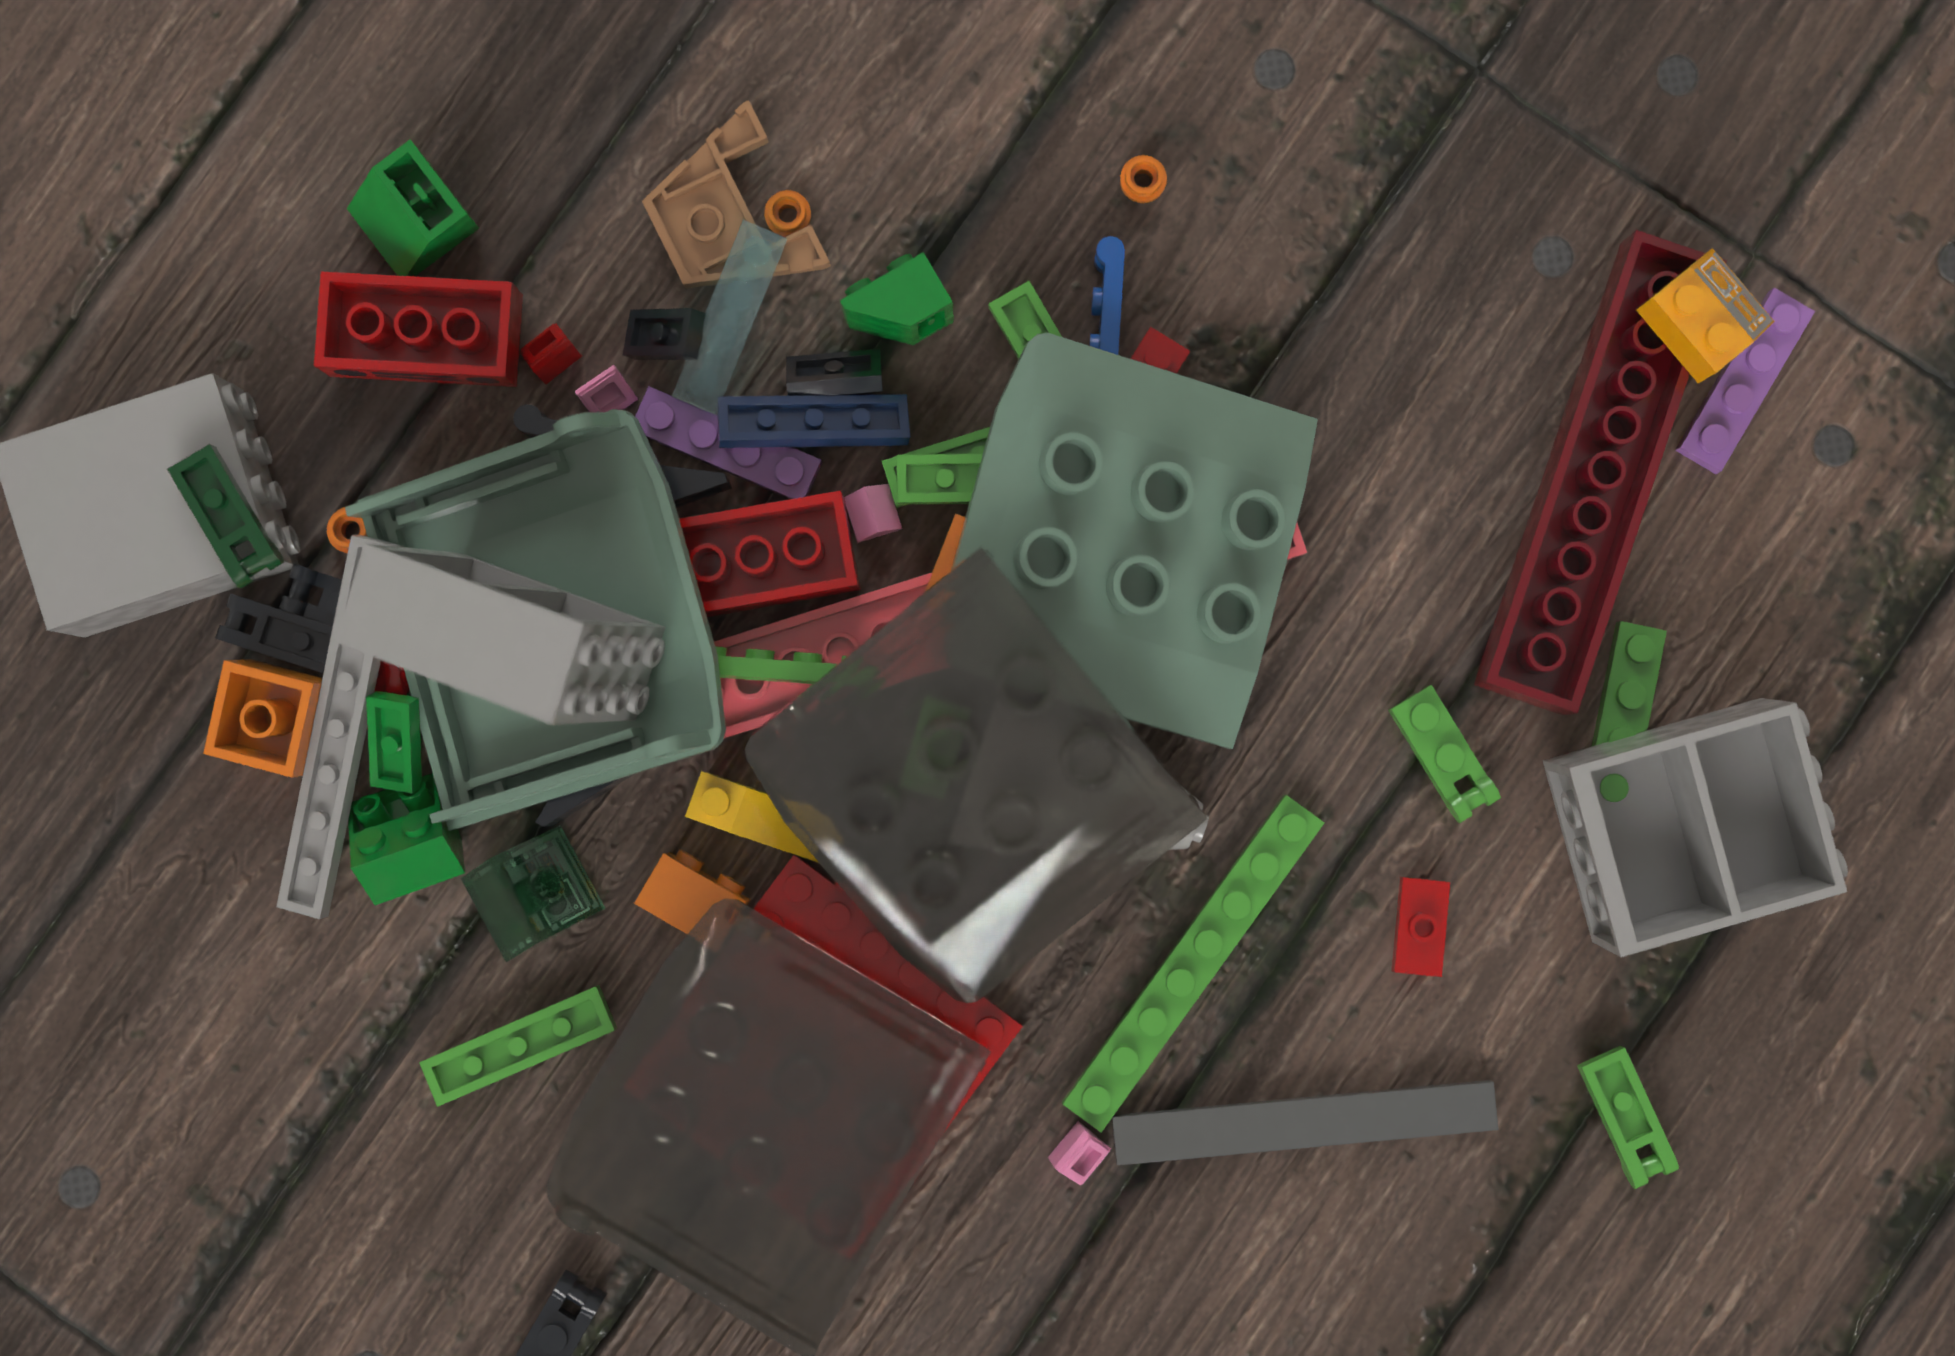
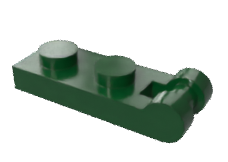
M208 444L167 468L225 570L239 588L253 582V575L267 568L271 571L284 563L280 551L270 540L215 446ZM249 540L255 552L242 559L236 547Z

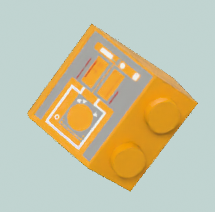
M1713 248L1636 310L1697 383L1704 381L1721 370L1775 322Z

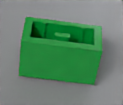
M408 140L371 168L347 207L349 213L397 276H417L479 229L449 187L411 140Z
M924 252L914 258L911 254L897 258L886 267L888 273L872 282L870 278L859 280L845 290L846 297L840 300L845 321L850 329L910 345L919 343L954 322L953 301Z
M433 773L422 777L421 788L413 794L386 789L375 794L366 795L353 801L351 804L348 818L350 866L375 906L465 874L463 845L458 829L449 831L446 822L433 824L431 822L429 814L443 810Z

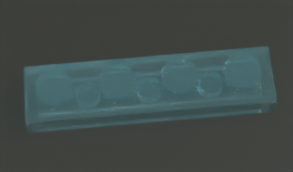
M743 219L706 310L703 340L700 345L698 360H686L672 397L714 415L717 414V397L725 395L788 238Z

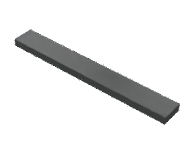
M1491 1080L1118 1114L1112 1117L1117 1165L1499 1130L1494 1082Z

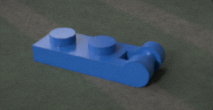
M1108 236L1101 239L1098 243L1094 258L1096 269L1102 273V287H1093L1091 315L1100 316L1099 334H1090L1089 346L1118 355L1125 249L1120 239Z

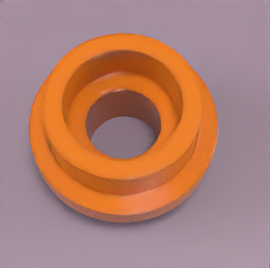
M1147 155L1136 156L1127 161L1120 174V186L1123 193L1129 199L1138 203H1149L1156 200L1163 193L1167 183V174L1164 166L1156 158ZM1138 174H1147L1151 178L1152 183L1148 187H1139L1135 183L1134 178Z
M792 190L777 192L767 201L764 217L769 229L777 236L784 238L809 226L811 208L803 195ZM791 208L797 212V216L792 222H783L780 219V214L784 209Z
M344 507L337 510L330 517L327 524V536L334 548L348 554L350 539L345 534L346 527L351 523H357L360 528L358 535L367 536L363 518L347 517Z

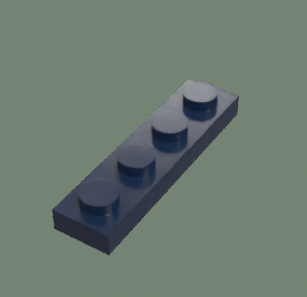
M907 394L717 397L719 448L908 445L910 440Z

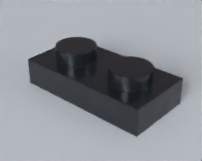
M693 308L630 309L622 355L635 360H698L700 345L703 340L706 313Z
M880 349L787 356L786 385L788 396L865 395L869 392L883 391Z

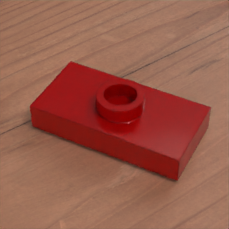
M1400 877L1392 972L1442 977L1450 882Z

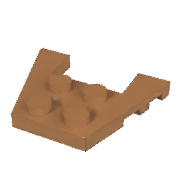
M749 100L742 103L735 110L733 117L720 129L717 127L706 138V143L687 161L684 160L642 201L685 289L824 270L831 266L812 225L770 245H766L726 166L728 162L769 143L767 135Z

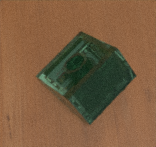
M561 825L487 859L460 878L506 962L547 942L605 909L601 898Z

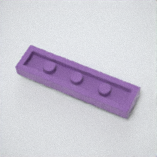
M1776 288L1768 291L1761 303V306L1775 322L1750 346L1724 366L1675 451L1714 474L1723 470L1815 313L1814 310Z
M648 386L635 415L648 439L788 499L808 496L822 465L821 459L793 447L719 448L717 415Z

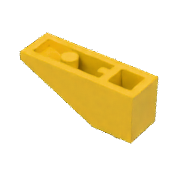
M705 771L700 773L685 815L687 818L821 864L826 863L837 832L836 826L827 814Z

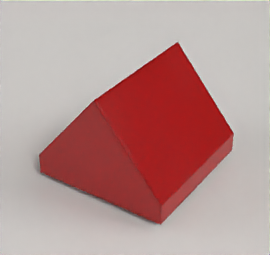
M553 323L519 351L533 372L545 385L582 357L557 323Z

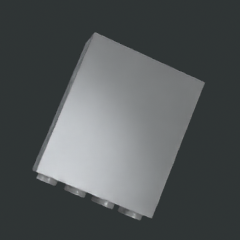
M211 373L0 443V481L47 631L85 638L238 587L228 575L167 471V468L208 444L215 446L270 540L276 545L284 559V563L270 571L265 568L253 575V582L291 570L294 564L299 565L296 553L301 551L300 543L292 526L286 525L281 510L286 508V499L279 483L272 481L267 466L272 463V455L266 440L262 436L258 437L253 421L258 419V411L252 396L248 392L244 393V390L238 388L233 383ZM249 540L236 547L242 559L255 552Z
M364 543L334 642L553 725L636 720L637 715L644 710L648 702L650 691L647 683L652 668L659 663L664 652L665 644L662 637L665 627L462 553Z
M1759 698L1640 732L1634 736L1610 743H1602L1543 760L1593 943L1619 957H1624L1847 892L1844 877L1848 874L1847 864L1842 853L1835 848L1831 833L1835 829L1834 816L1828 804L1823 802L1819 788V784L1822 782V771L1817 759L1810 754L1806 739L1810 734L1809 723L1802 709L1798 708L1797 703ZM1609 774H1619L1628 782V794L1619 802L1607 801L1600 793V783Z

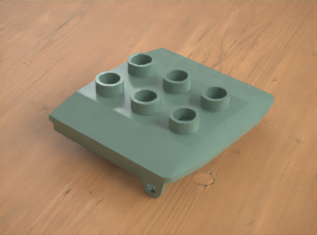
M1051 333L1037 334L1026 343L994 411L949 577L942 650L946 662L954 670L1227 749H1233L1259 671L1305 493L1318 419Z
M612 409L604 413L589 412L565 417L553 424V431L358 500V503L345 507L347 517L363 518L367 537L402 545L407 548L462 553L665 627L662 637L665 644L664 652L659 663L652 668L647 683L650 691L648 702L644 710L637 715L636 720L552 725L404 669L411 696L419 698L420 729L443 808L441 811L429 814L432 824L446 822L449 831L456 830L716 749L723 742L726 724L718 655L670 486L638 419L628 411Z

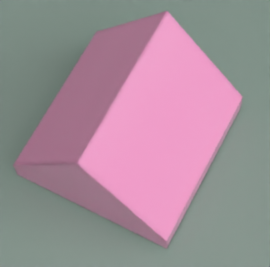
M612 365L575 390L576 395L589 412L604 413L612 409L624 410L638 400L615 365Z
M889 484L866 486L844 497L857 543L902 530Z
M1077 1121L1049 1155L1048 1159L1058 1172L1077 1184L1082 1185L1107 1156L1111 1148L1082 1123Z

